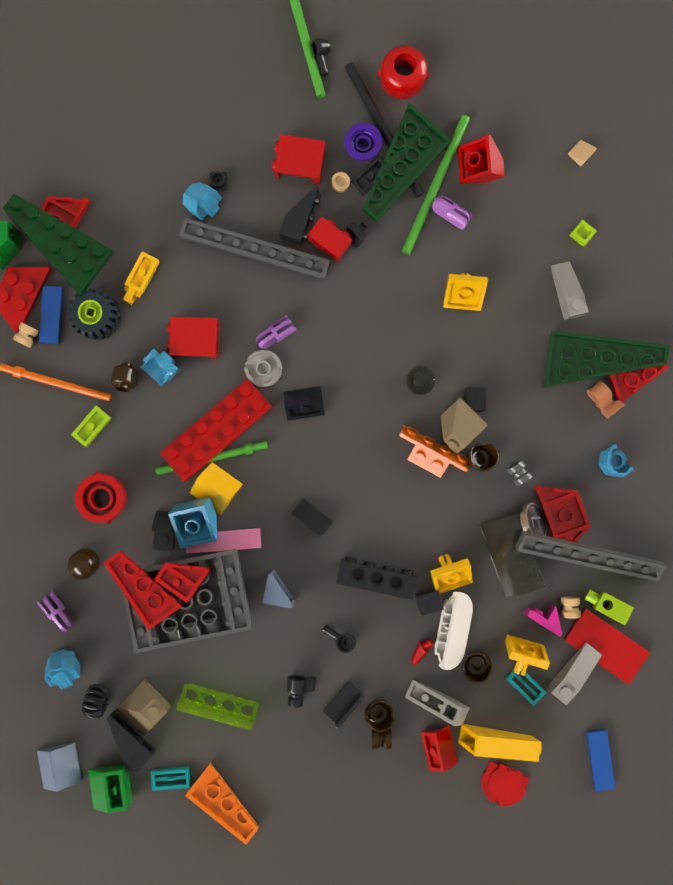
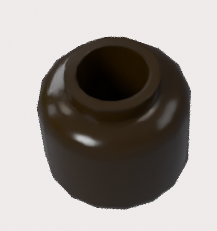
M121 363V365L113 368L111 384L117 391L129 392L136 387L138 371L130 363Z

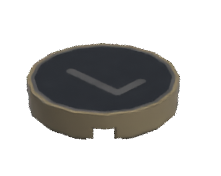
M533 502L523 505V511L520 512L523 531L546 536L547 524L541 508Z

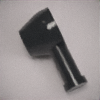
M314 38L312 39V48L318 61L320 76H325L329 74V70L327 69L324 56L331 51L330 42L326 39Z
M325 625L322 633L336 640V647L340 652L349 653L355 648L356 640L353 635L349 633L339 634L330 628L329 625ZM347 639L351 641L350 646L346 644Z

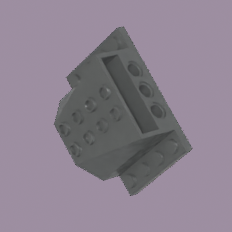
M237 549L170 562L206 567L211 570L188 603L166 589L184 606L150 630L147 629L123 593L134 653L253 629ZM164 564L143 568V570L155 579Z

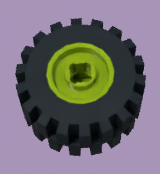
M89 289L84 292L82 297L76 294L74 295L76 299L70 300L69 303L72 305L67 308V311L70 312L67 318L71 321L69 324L75 328L74 330L77 333L96 340V338L102 340L104 336L110 337L111 331L116 332L115 326L120 325L118 318H121V314L118 312L120 307L116 305L117 302L109 295L98 289Z

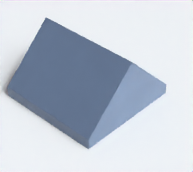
M273 569L267 577L262 603L292 608L295 600Z
M76 742L37 750L44 789L57 792L83 780Z

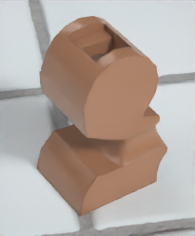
M598 381L595 386L587 390L589 397L596 403V407L600 408L602 415L607 419L625 406L620 400L613 401L611 390L602 381Z

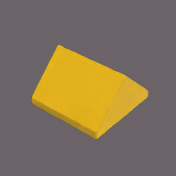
M211 462L198 476L190 494L197 499L211 497L215 511L221 515L243 484Z

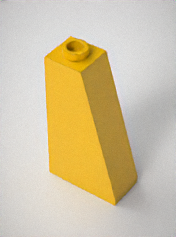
M462 724L460 728L458 743L474 756L539 761L542 742L531 735Z

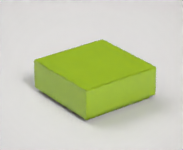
M582 219L569 236L584 247L597 230Z

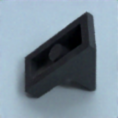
M156 511L151 530L154 531V550H174L175 532L168 516L170 511Z

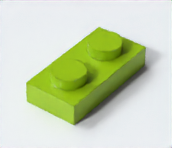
M95 406L71 435L82 445L88 447L112 418L100 407Z

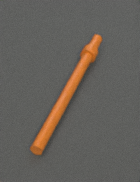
M0 364V371L13 374V377L20 379L24 377L109 402L112 397L111 394L27 371L20 366L13 367Z

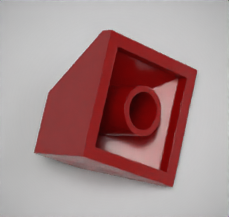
M488 134L458 146L461 184L488 183L505 177L503 157L491 135Z

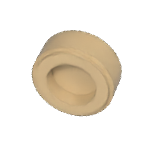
M337 172L333 175L331 180L333 189L337 192L347 191L350 187V177L348 174Z

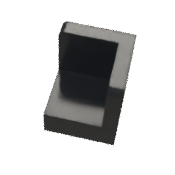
M466 387L464 389L466 404L473 411H486V387Z
M439 591L415 594L421 616L444 610Z

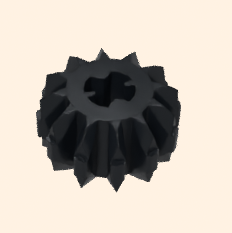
M99 683L89 686L85 697H83L82 712L84 715L98 719L104 715L110 700L111 692L109 687Z

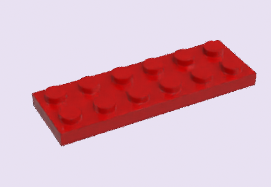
M246 379L162 450L160 454L182 481L187 482L273 407L254 385Z

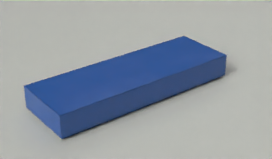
M43 286L39 332L40 343L60 344L63 287Z
M607 730L586 731L594 790L596 792L615 789Z

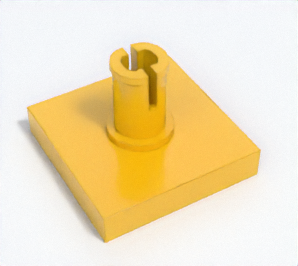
M465 273L460 275L449 274L443 308L481 311L488 277L471 276L468 273L466 275Z
M445 554V560L442 555L438 558L442 567L430 571L434 590L439 591L440 594L473 583L471 565L468 558L452 563L449 554Z
M507 634L505 644L508 657L517 661L513 669L515 673L519 674L521 671V675H525L528 665L548 670L550 662L544 645Z

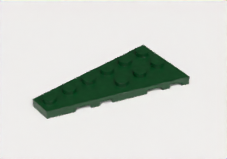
M410 102L362 209L375 223L383 217L451 142L449 137Z
M13 194L3 206L4 212L26 234L28 239L36 245L51 265L75 289L76 293L82 297L113 255V250L16 194Z
M551 331L543 388L667 365L670 345Z

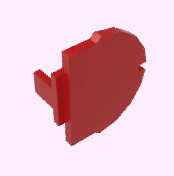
M489 760L486 770L482 773L481 785L488 800L493 803L496 800L498 801L497 805L509 806L514 805L523 798L530 778L522 775L521 771Z

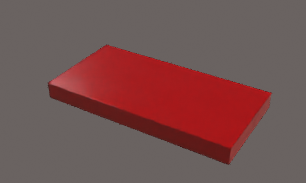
M586 608L582 610L581 618L576 619L563 640L578 650L587 642L602 655L597 663L627 684L631 683L650 654L649 651Z

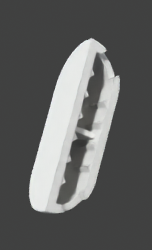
M453 592V595L449 599H445L443 604L444 610L441 613L435 643V654L438 655L439 667L443 670H451L458 666L465 654L473 605L470 597L462 592Z

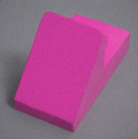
M551 604L544 616V613L536 607L533 609L526 607L523 614L561 637L562 630L556 606Z

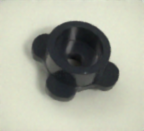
M213 171L209 174V186L214 190L221 189L222 191L227 189L226 179L228 175L226 172Z

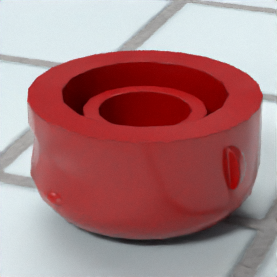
M407 45L391 49L385 55L381 63V69L378 71L384 90L390 96L398 99H409L417 95L423 89L426 79L430 76L427 73V62L423 54L418 49ZM399 66H407L411 69L412 74L403 76L395 70Z
M95 472V475L84 479L79 484L75 493L77 510L81 516L91 522H106L110 524L112 520L121 515L127 504V492L122 482L114 476L101 474L100 472ZM100 489L106 490L110 496L109 503L103 508L99 507L95 502V494Z

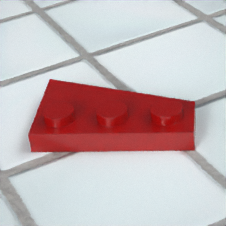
M664 365L608 376L616 400L624 402L632 394H635L640 388L665 371L668 366Z

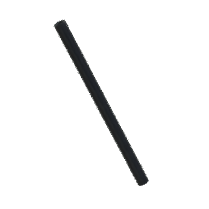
M350 62L345 66V69L389 148L394 137L353 62ZM416 180L410 188L415 197L418 198L424 192Z

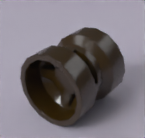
M372 729V749H379L380 747L392 749L391 729L382 733Z

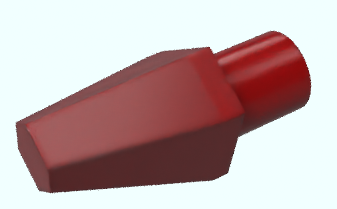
M431 638L425 642L419 641L411 659L413 666H416L429 653L428 649L434 646Z

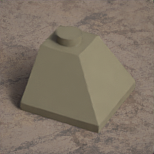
M461 398L440 416L443 441L456 454L463 450L488 426Z
M144 679L117 708L145 735L169 711L172 705Z

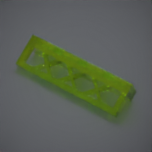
M185 683L176 710L252 730L259 702ZM187 689L194 690L198 698L193 701L185 699ZM207 695H212L217 703L212 706L207 705L203 698ZM226 700H231L235 708L230 711L225 710L222 703ZM245 705L253 706L252 716L244 715L240 708Z

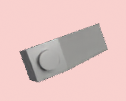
M570 261L551 265L564 321L587 314L589 311L584 292Z
M585 642L548 684L551 693L565 705H568L581 690L602 655Z
M412 680L405 695L406 699L453 726H462L470 707L416 680Z

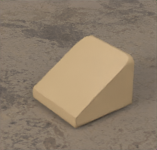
M580 140L568 155L578 165L582 166L595 153L597 148Z

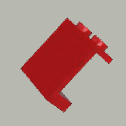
M280 134L279 141L275 143L277 157L272 161V171L275 173V178H279L281 173L312 178V184L320 185L326 149L325 141Z
M171 317L170 322L167 324V332L170 334V341H167V353L172 358H177V356H202L218 359L219 320L217 318Z

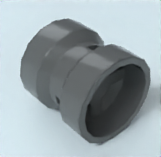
M523 460L506 470L509 475H514L513 478L516 486L525 483L533 477L530 471L524 470L526 464Z

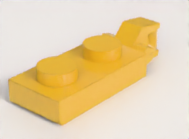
M143 251L141 252L124 284L126 294L123 300L126 303L132 305L136 297L140 298L143 295L160 263L159 259Z

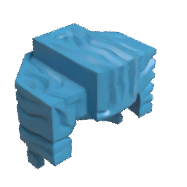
M201 182L192 183L183 194L182 204L192 215L202 221L207 214L211 217L216 215L217 210L220 209L217 204L222 197L216 190Z
M152 349L147 357L143 359L145 363L141 366L162 387L180 370L175 366L176 361L165 351L159 354L155 349Z
M610 444L600 452L598 465L605 475L624 477L634 469L626 463L628 461L626 455L621 450H616L618 448L617 445Z
M62 649L50 654L45 667V680L50 687L55 684L60 689L67 688L73 685V680L80 678L81 664L75 657V652Z

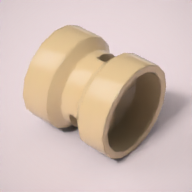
M21 322L19 332L14 335L13 340L31 348L33 337H36L39 331Z
M560 597L561 604L563 605L561 617L581 618V611L579 610L580 597Z

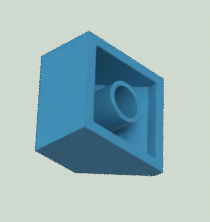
M211 497L175 504L168 513L180 548L217 541V516Z

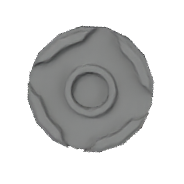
M258 350L247 358L244 371L246 377L253 385L267 388L279 381L283 367L281 360L275 353L267 350Z

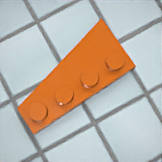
M210 762L185 796L246 845L257 832L259 826Z

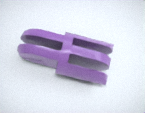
M445 196L436 197L432 203L433 211L461 230L466 227L472 218V213Z
M285 315L256 337V344H259L258 347L266 349L276 342L279 343L297 331V329L293 326L289 317Z
M51 590L49 592L50 597L45 595L42 598L44 602L39 600L37 604L49 620L53 619L62 631H68L67 626L72 628L73 621L65 612L66 607L54 591Z

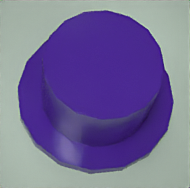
M357 123L350 127L345 135V149L354 159L362 162L368 161L377 156L381 150V134L372 124Z

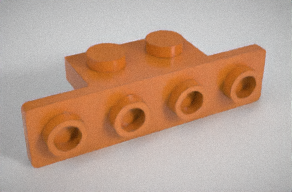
M405 425L402 427L399 436L415 444L407 460L440 478L449 463L465 472L468 471L470 465L467 457L462 454H456L449 447L434 442L431 437L423 436L412 427Z

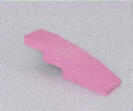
M260 528L217 531V541L186 547V553L261 548Z

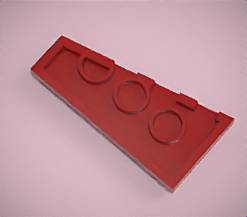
M119 551L103 563L148 630L184 606L123 551Z

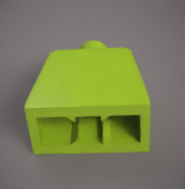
M589 589L584 598L593 604V609L623 625H626L634 607L603 591H600L598 594ZM604 601L608 602V606L606 608L603 607Z

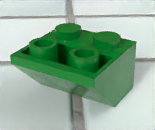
M0 221V270H3L21 251V232L8 221Z
M125 764L89 768L93 809L106 813L128 810L133 799L129 770Z

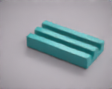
M512 669L510 674L505 676V679L535 706L547 692L526 672L524 676L541 691L537 694ZM513 677L535 696L534 700L512 680Z
M190 766L152 769L150 771L152 791L191 788ZM185 773V774H180V775H168V776H156V777H155V775H162V774ZM186 779V782L156 784L158 781Z

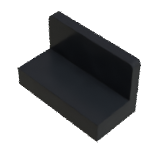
M320 386L283 392L287 421L325 415Z
M348 681L326 706L323 713L335 722V727L338 729L363 701V693Z

